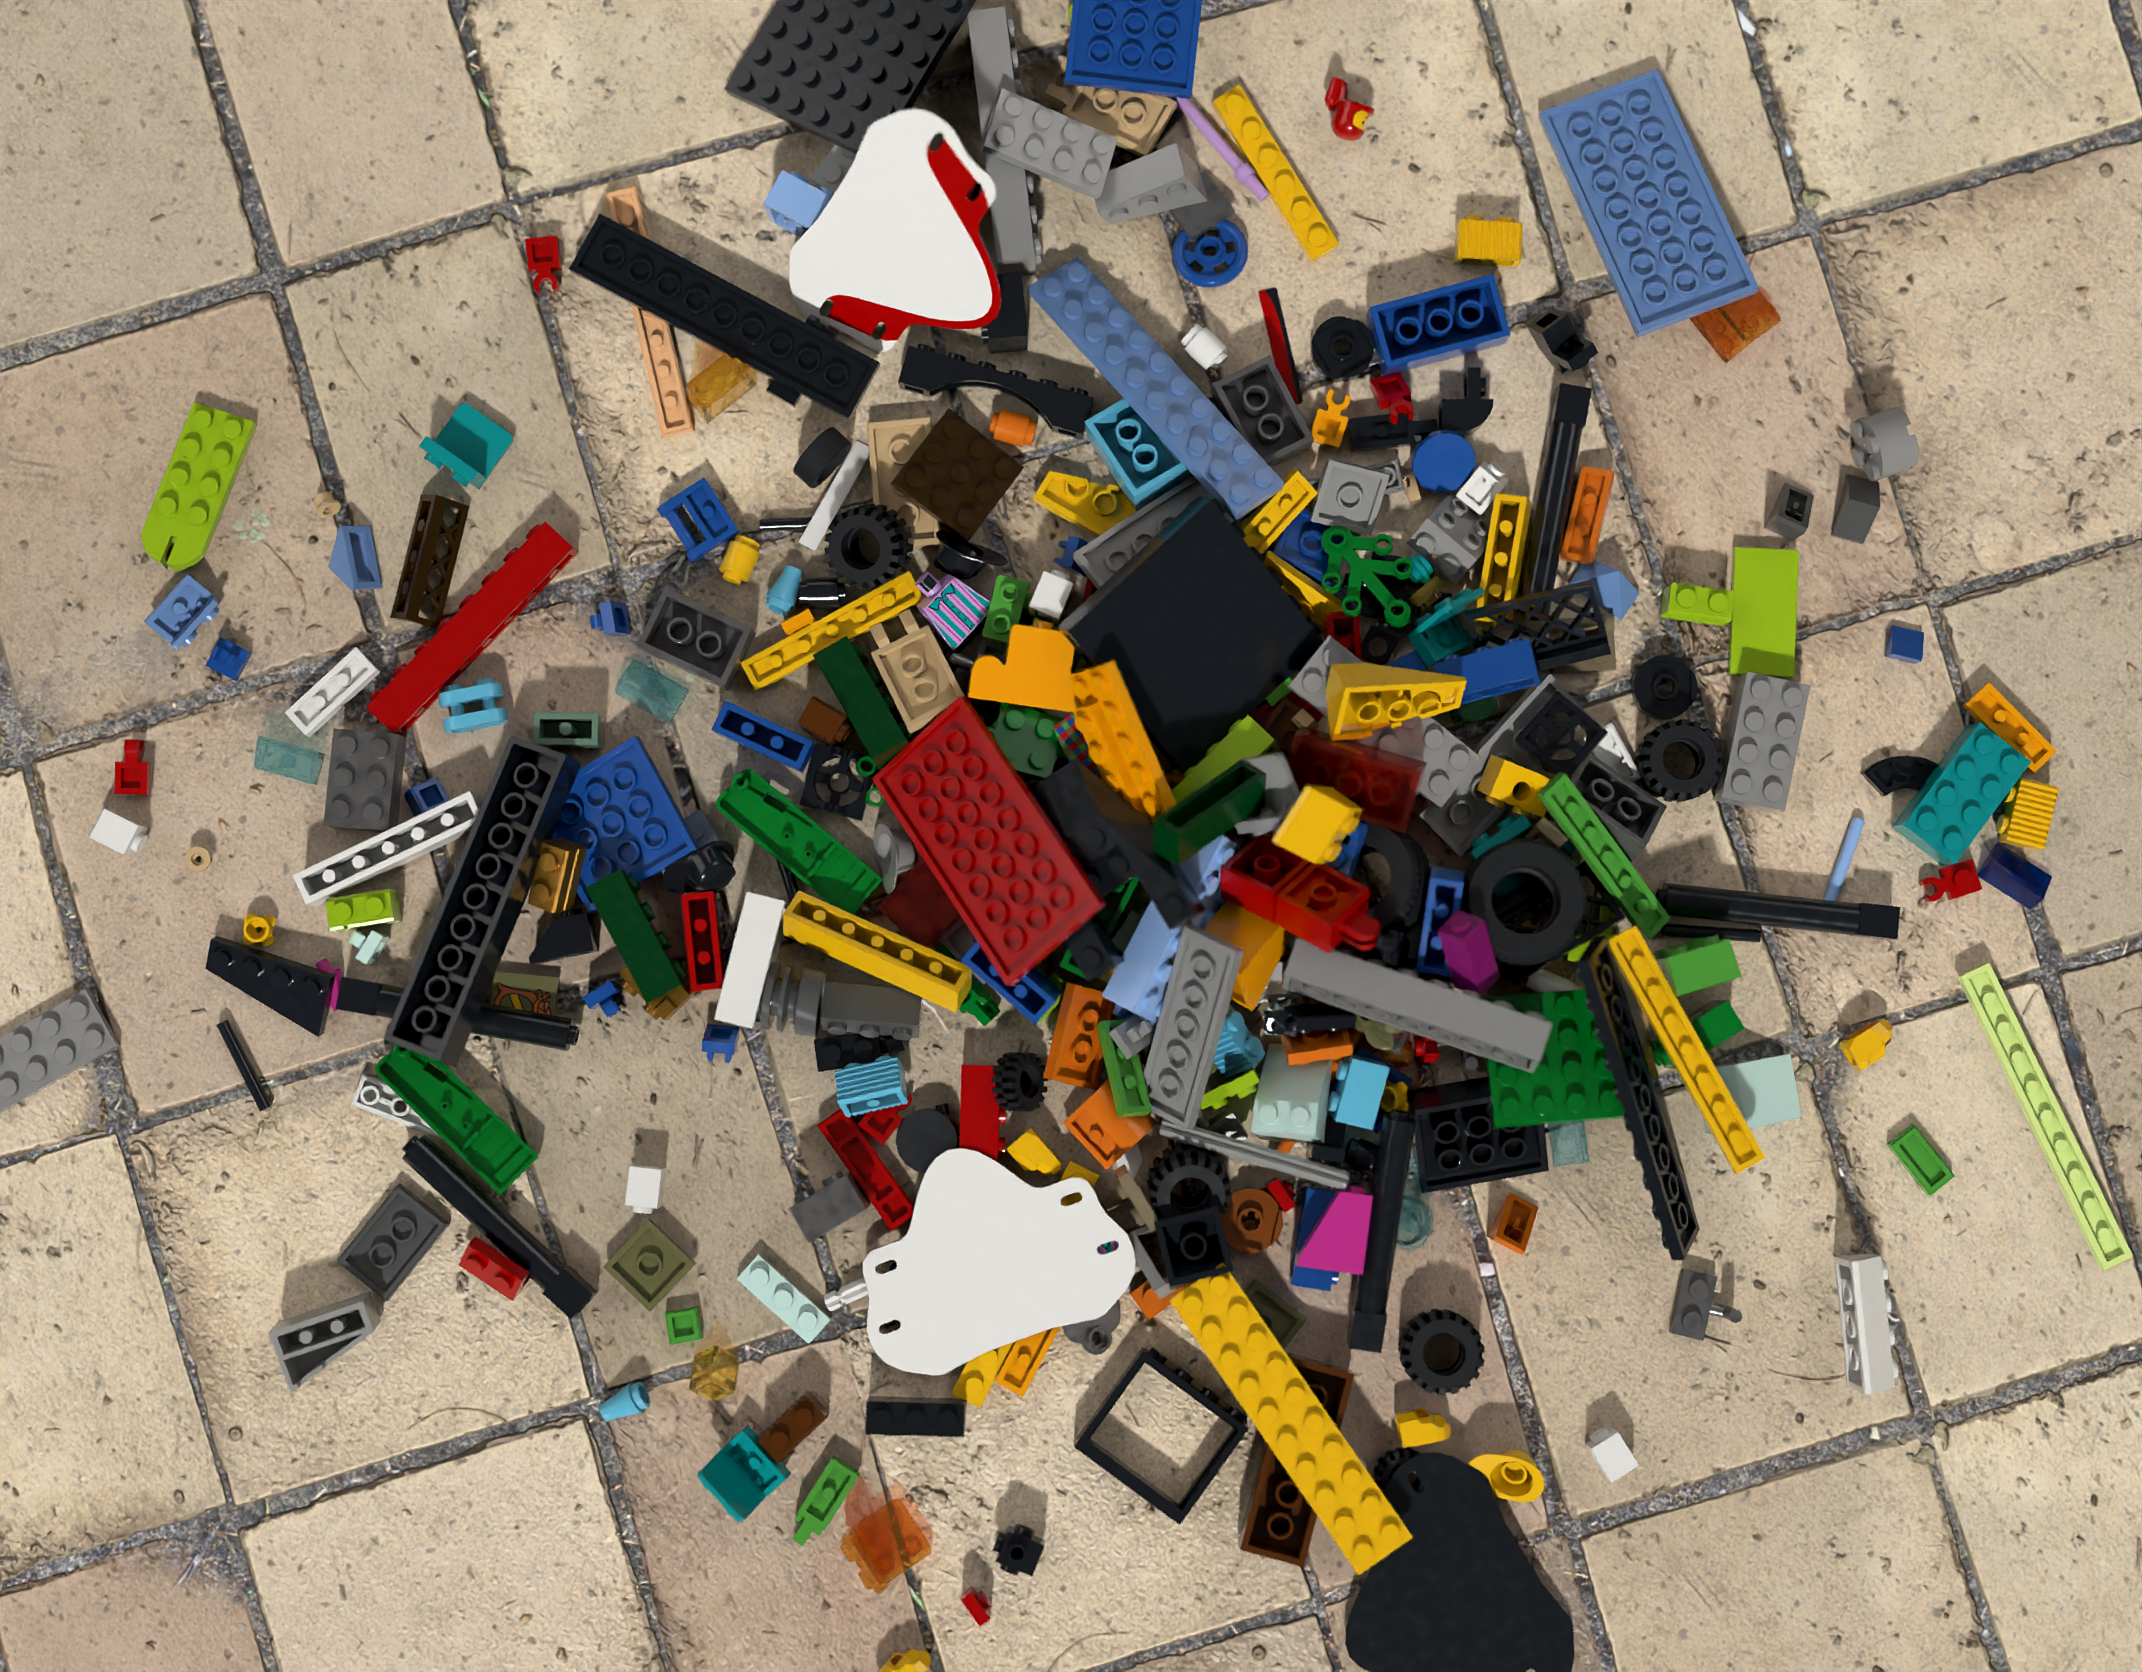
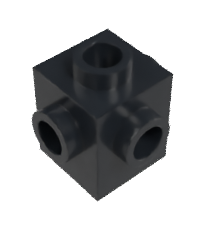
M1017 1524L1014 1528L1008 1525L1006 1533L999 1532L993 1547V1551L998 1552L996 1562L1000 1563V1569L1007 1573L1018 1575L1019 1572L1033 1577L1045 1546V1540L1034 1536L1035 1531L1027 1526ZM1019 1547L1022 1551L1015 1552L1013 1548Z

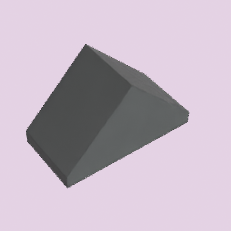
M1850 474L1846 476L1831 536L1859 544L1864 543L1880 509L1879 482Z
M1784 483L1764 528L1794 541L1803 535L1808 528L1814 496Z

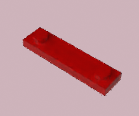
M840 1108L817 1125L891 1231L913 1216L915 1206L852 1116L846 1117Z

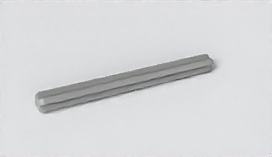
M1163 1119L1159 1133L1162 1137L1341 1190L1346 1189L1350 1177L1348 1171L1198 1127L1187 1131L1166 1119Z

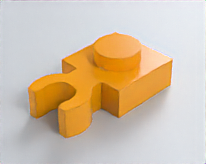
M1330 389L1325 398V405L1328 409L1326 411L1318 408L1310 433L1314 438L1313 443L1338 450L1349 419L1348 417L1341 416L1340 413L1347 409L1350 403V395L1346 394L1342 404H1335L1332 400L1334 390Z

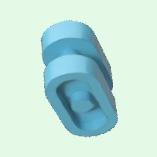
M485 678L475 681L476 686L463 688V684H454L444 687V692L438 695L440 708H451L452 717L443 719L445 733H462L509 722L507 708H497L495 700L504 697L502 683H495L494 678ZM478 703L483 704L484 710L467 714L464 712V706Z

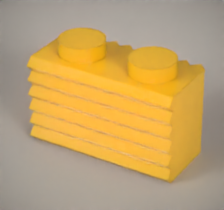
M1479 215L1465 216L1464 219L1458 221L1455 229L1454 264L1518 267L1522 255L1523 223H1516L1512 217H1498L1496 221H1484L1483 217Z
M2022 777L2019 778L2003 799L2004 802H2007L2005 814L1999 816L1996 824V832L2000 833L1998 842L2032 851L2044 850L2059 787Z

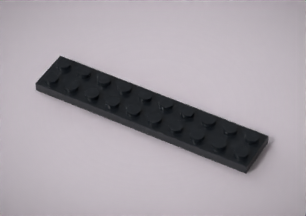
M602 214L598 215L569 267V270L579 277L849 421L880 367V362Z
M1607 935L1594 937L1576 963V975L1578 980L1584 984L1586 1006L1589 1012H1593L1595 1018L1596 1037L1600 1043H1603L1606 1053L1605 1065L1608 1072H1612L1615 1081V1097L1618 1102L1622 1103L1625 1112V1128L1628 1132H1631L1634 1140V1156L1638 1162H1641L1643 1168V1184L1645 1189L1651 1193L1653 1200L1652 1211L1654 1218L1659 1220L1662 1228L1663 1246L1669 1250L1672 1261L1685 1260L1700 1228Z

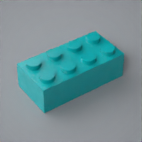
M1982 723L1967 725L1938 763L1939 767L1935 768L1926 780L1924 787L1917 791L1891 827L1942 866L1953 865L1958 861L2031 761Z

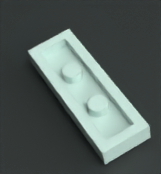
M760 1253L737 1278L740 1283L808 1344L832 1319Z

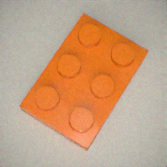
M1066 983L1043 1078L1097 1090L1104 1057L1096 1025L1101 1021L1114 1020L1115 1014H1113L1115 1003L1103 997L1102 991Z

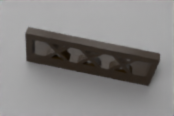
M421 494L390 618L437 629L441 623L469 505L439 495ZM446 506L458 510L455 523L447 527L443 519ZM445 537L449 545L448 552L439 558L435 550L436 542ZM437 568L441 575L440 584L432 589L427 578L429 572ZM427 599L430 600L433 606L431 620L418 616L421 603Z

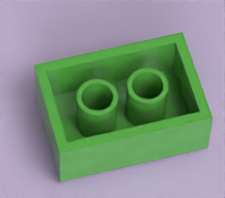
M1718 935L1700 937L1684 942L1685 945L1671 946L1654 952V959L1675 996L1685 995L1742 977L1730 939L1719 940Z

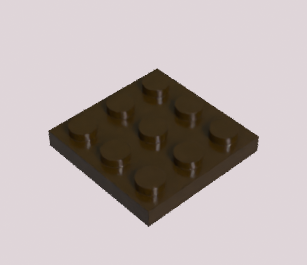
M948 408L891 482V485L967 543L1024 469V466Z

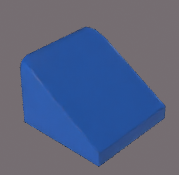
M1892 625L1885 657L1914 664L1921 662L1924 632Z
M438 776L409 788L404 794L415 817L450 801Z

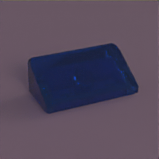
M1999 842L1994 845L1978 872V877L2029 909H2032L2044 899L2052 879L2051 875Z

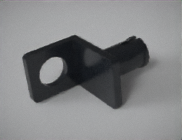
M1397 596L1394 597L1396 600H1397V599L1403 600V599H1401V598H1399V597H1397ZM1405 601V602L1409 605V607H1410V609H1411V608L1413 607V605H1412L1411 603ZM1395 607L1391 612L1394 615H1401L1404 611L1400 607ZM1385 617L1383 621H1373L1361 643L1362 657L1377 665L1386 666L1398 642L1404 639V636L1400 635L1402 633L1399 631L1400 628L1389 626L1385 621ZM1377 637L1384 639L1387 644V650L1381 656L1372 655L1368 649L1369 642Z

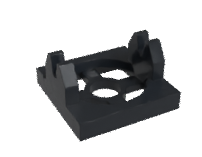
M1557 691L1515 738V742L1529 753L1530 758L1536 764L1539 763L1544 771L1550 774L1553 772L1555 775L1557 773H1566L1570 777L1607 736L1608 731ZM1557 713H1566L1570 719L1566 723L1560 722L1555 724L1547 717ZM1578 725L1586 732L1584 747L1574 740V729ZM1539 726L1549 732V742L1542 750H1540L1536 739ZM1565 727L1570 731L1571 739L1566 744H1557L1552 739V733L1556 728ZM1568 748L1576 754L1575 757L1567 760L1549 758L1556 749Z
M816 743L800 805L863 821L867 806L865 794L872 787V778L875 776L876 770L870 776L863 777V783L853 781L848 773L850 761L856 764L864 755L838 746ZM841 758L837 770L832 771L830 774L818 772L819 768L827 761ZM863 761L861 762V769L869 772L871 771V764ZM838 773L845 774L849 780L848 787L841 792L833 790L830 784L831 778ZM815 781L827 784L828 789L831 791L829 803L825 802L818 795ZM850 790L860 793L859 797L852 803L844 806L839 805L841 795L848 793Z

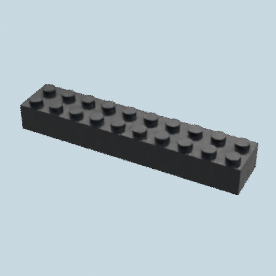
M510 735L384 1040L457 1067L532 886L537 860L540 858L542 841L551 840L581 767L580 763L568 755Z

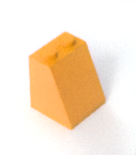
M1226 901L1203 930L1244 950L1230 1000L1253 1011L1292 935L1291 932L1275 923Z

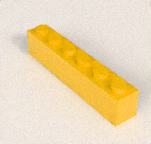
M798 890L783 914L784 936L957 1013L971 989L972 970L967 965Z

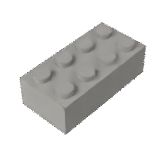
M1745 672L1738 676L1723 748L1724 758H1721L1720 763L1723 764L1722 772L1718 773L1719 779L1716 782L1713 801L1773 814L1785 811L1810 685L1752 672Z

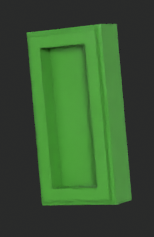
M1911 1124L1887 1143V1146L1926 1195L1931 1196L1955 1177L1915 1125Z

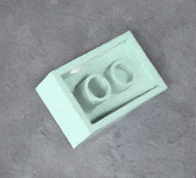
M1269 1043L1255 1096L1251 1131L1260 1140L1324 1144L1332 1060L1314 1061L1306 1065H1288L1283 1044Z
M1791 1054L1715 1066L1749 1128L1802 1118ZM1703 1119L1705 1133L1712 1134L1705 1120Z

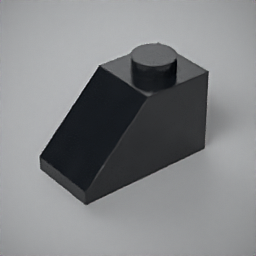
M582 908L563 911V917L554 919L529 956L530 964H540L598 952L592 914L582 913Z

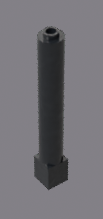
M1560 383L1555 389L1548 426L1550 427L1520 597L1554 589L1582 430L1586 425L1592 388ZM1552 601L1542 602L1537 610L1549 615ZM1517 609L1518 612L1523 613V617H1524L1525 614H1526V612H1524V611H1522V610H1520V609ZM1532 616L1530 619L1531 621H1542L1535 616Z
M1664 883L1662 889L1658 888L1655 895L1670 916L1846 934L1855 937L1883 940L1898 939L1900 907L1849 903Z
M342 977L335 1009L392 1019L405 988ZM483 1003L471 1033L568 1051L571 1045L575 1046L577 1044L579 1027L575 1026L574 1019Z
M1394 1109L1391 1110L1390 1114L1383 1115L1371 1192L1373 1199L1363 1275H1358L1355 1300L1352 1302L1347 1333L1349 1349L1376 1353L1382 1352L1387 1321L1386 1308L1416 1120L1410 1118L1411 1113L1403 1110Z
M415 1135L402 1148L405 1152L402 1159L510 1260L529 1272L528 1277L543 1290L542 1293L570 1320L576 1317L598 1293L571 1266L567 1267L426 1135L420 1139Z

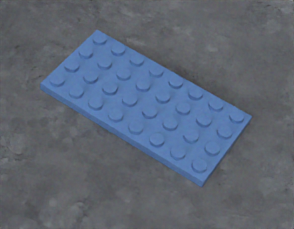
M1658 69L1539 113V121L1637 338L1758 292L1759 287Z

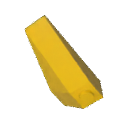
M1369 663L1332 664L1326 686L1330 737L1332 741L1363 739L1373 736L1374 730L1389 725L1391 729L1402 726L1401 721L1417 716L1425 719L1459 708L1467 680L1465 677Z

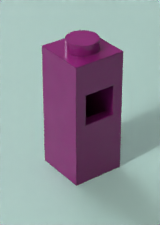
M1457 910L1438 930L1454 988L1462 991H1472L1483 996L1500 977L1485 921Z

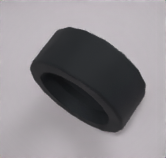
M830 427L822 432L802 453L793 468V472L810 488H816L838 468L848 455L852 443L836 428Z

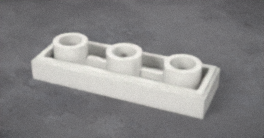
M362 1074L351 1105L441 1138L408 1105L406 1110L401 1112L398 1104L402 1099L383 1080Z

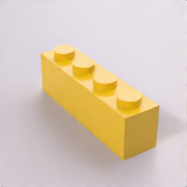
M1495 493L1480 587L1484 589L1485 593L1478 598L1476 608L1517 597L1532 506L1528 497ZM1514 610L1509 611L1505 618L1513 621ZM1488 617L1475 619L1480 626L1491 627L1494 620ZM1500 624V626L1498 627L1511 630V628L1503 624Z

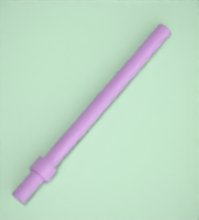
M1171 97L1234 170V177L1240 184H1246L1260 202L1265 200L1270 193L1256 178V171L1248 162L1244 164L1190 99Z

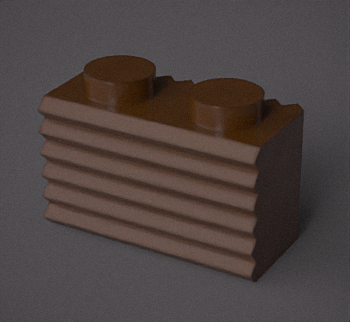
M815 696L811 698L798 720L799 725L804 731H808L810 735L813 734L816 738L831 746L844 745L853 730L850 728L851 721L847 715Z
M805 1391L803 1396H800L775 1422H772L765 1431H762L759 1436V1443L779 1463L825 1421L830 1413L811 1391Z

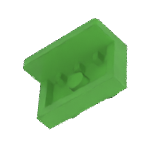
M998 575L982 633L984 638L1000 641L1002 645L1007 646L1010 625H1026L1021 623L1024 611L1029 612V605L1034 593L1029 592V582Z

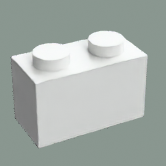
M1052 570L1051 574L1043 571L1029 605V616L1036 617L1044 622L1054 623L1056 627L1060 625L1074 591V583L1069 581L1070 576L1057 570Z

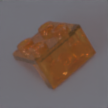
M1759 290L1754 295L1689 318L1725 364L1781 320L1774 306L1767 301Z
M899 1498L892 1499L846 1530L841 1538L843 1544L840 1545L842 1552L849 1562L855 1560L861 1569V1572L858 1574L868 1590L873 1588L877 1595L889 1587L891 1580L924 1559L932 1550L930 1543Z

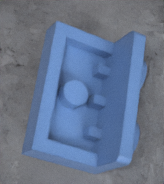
M186 573L147 616L144 622L177 650L181 645L187 647L198 634L195 629L202 621L208 623L215 617L219 611L217 607L219 600L217 596L189 573Z

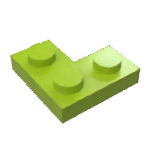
M1254 1068L1239 1074L1204 1092L1200 1106L1202 1110L1209 1107L1211 1112L1229 1103L1226 1099L1228 1096L1232 1097L1238 1094L1241 1099L1257 1090L1256 1084L1260 1082L1256 1069Z

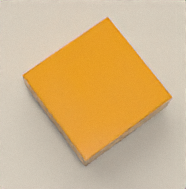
M808 608L780 624L786 635L790 636L816 622Z

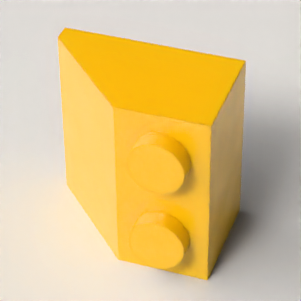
M1307 785L1272 841L1315 864H1328L1335 860L1341 852L1342 846L1340 844L1346 835L1351 834L1359 824L1358 816L1363 809L1333 787Z

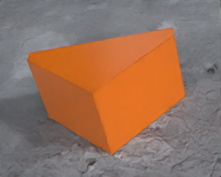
M1510 1192L1487 1237L1523 1255L1539 1207Z

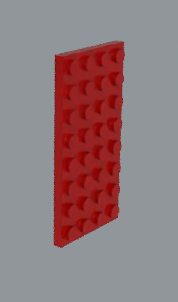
M959 696L872 778L1006 986L1014 985L1105 905V902L967 697Z

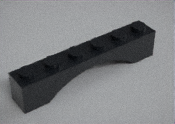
M917 344V347L908 346L898 380L900 389L927 397L935 396L944 391L966 387L998 390L1014 396L1030 406L1043 418L1052 432L1083 440L1086 431L1084 421L1090 417L1094 398L1088 396V391L1076 387H1071L1070 391L1058 387V383L1043 378L1039 382L1027 379V374L1016 370H1009V373L996 370L997 366L984 361H979L978 365L966 362V357L949 352L947 356L935 353V348L928 345Z

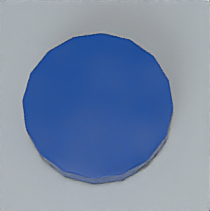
M1447 429L1428 434L1427 438L1422 442L1419 441L1415 446L1411 456V470L1418 483L1428 491L1436 493L1452 492L1463 486L1472 476L1476 465L1475 452L1469 441L1460 433Z

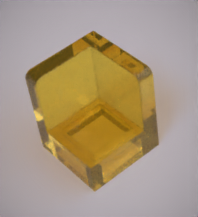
M717 1345L696 1354L693 1359L689 1390L713 1403L735 1393L739 1358Z

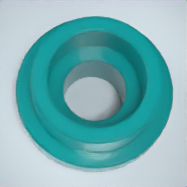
M1418 553L1412 557H1406L1413 564V573L1409 578L1415 583L1418 581L1427 583L1430 580L1429 576L1434 572L1429 562ZM1407 565L1404 568L1405 572L1409 570V567Z

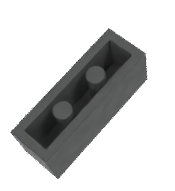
M825 982L821 1012L822 1030H827L834 1035H844L847 1032L860 1033V1035L868 1038H875L879 1035L892 1036L897 1040L919 1038L923 998L902 988Z

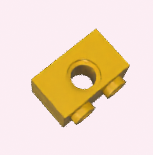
M1491 754L1476 790L1487 795L1486 802L1501 808L1504 807L1505 802L1514 806L1512 812L1521 816L1525 815L1528 819H1530L1532 813L1544 817L1547 808L1536 794L1551 778ZM1519 783V790L1513 795V788Z

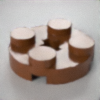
M1247 1187L1231 1192L1232 1197L1231 1202H1228L1229 1209L1227 1213L1220 1212L1227 1243L1233 1249L1243 1253H1257L1268 1248L1278 1239L1283 1226V1216L1278 1203L1270 1194L1258 1188ZM1249 1211H1254V1217L1259 1219L1258 1225H1252L1251 1229H1246L1245 1223L1241 1221L1242 1215H1248Z

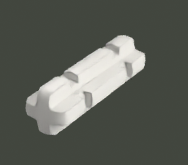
M864 1277L840 1287L838 1292L834 1290L824 1296V1302L829 1311H833L842 1307L843 1303L847 1305L868 1295Z

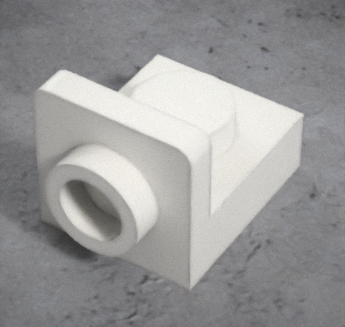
M1483 461L1456 496L1479 515H1482L1494 500L1495 493H1500L1508 483V479L1504 477L1506 473L1493 462L1488 464Z

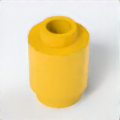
M736 535L735 540L730 541L719 567V570L724 573L722 578L736 585H740L741 581L748 582L760 555L758 552L760 544L748 537Z

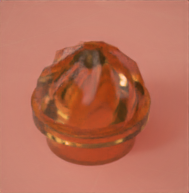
M1403 1034L1394 1040L1392 1050H1383L1386 1055L1384 1059L1396 1067H1407L1414 1058L1412 1041H1407Z

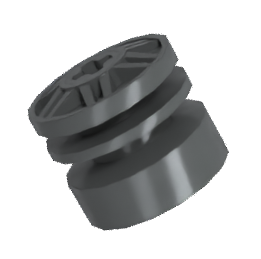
M771 962L759 1004L761 1029L770 1030L774 1016H777V1031L783 1032L788 1018L794 1019L795 1034L817 1037L821 1024L827 970L805 967L800 981L795 980L793 965H787L784 977L781 978V964Z

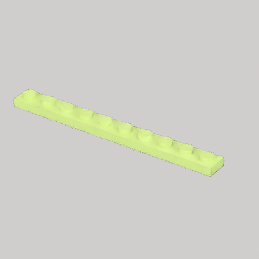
M1984 963L1957 976L2099 1269L2105 1271L2132 1258L2133 1255L1990 963Z

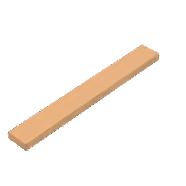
M631 186L606 192L605 195L611 220L649 239L637 187ZM631 304L662 437L665 439L694 432L670 325Z

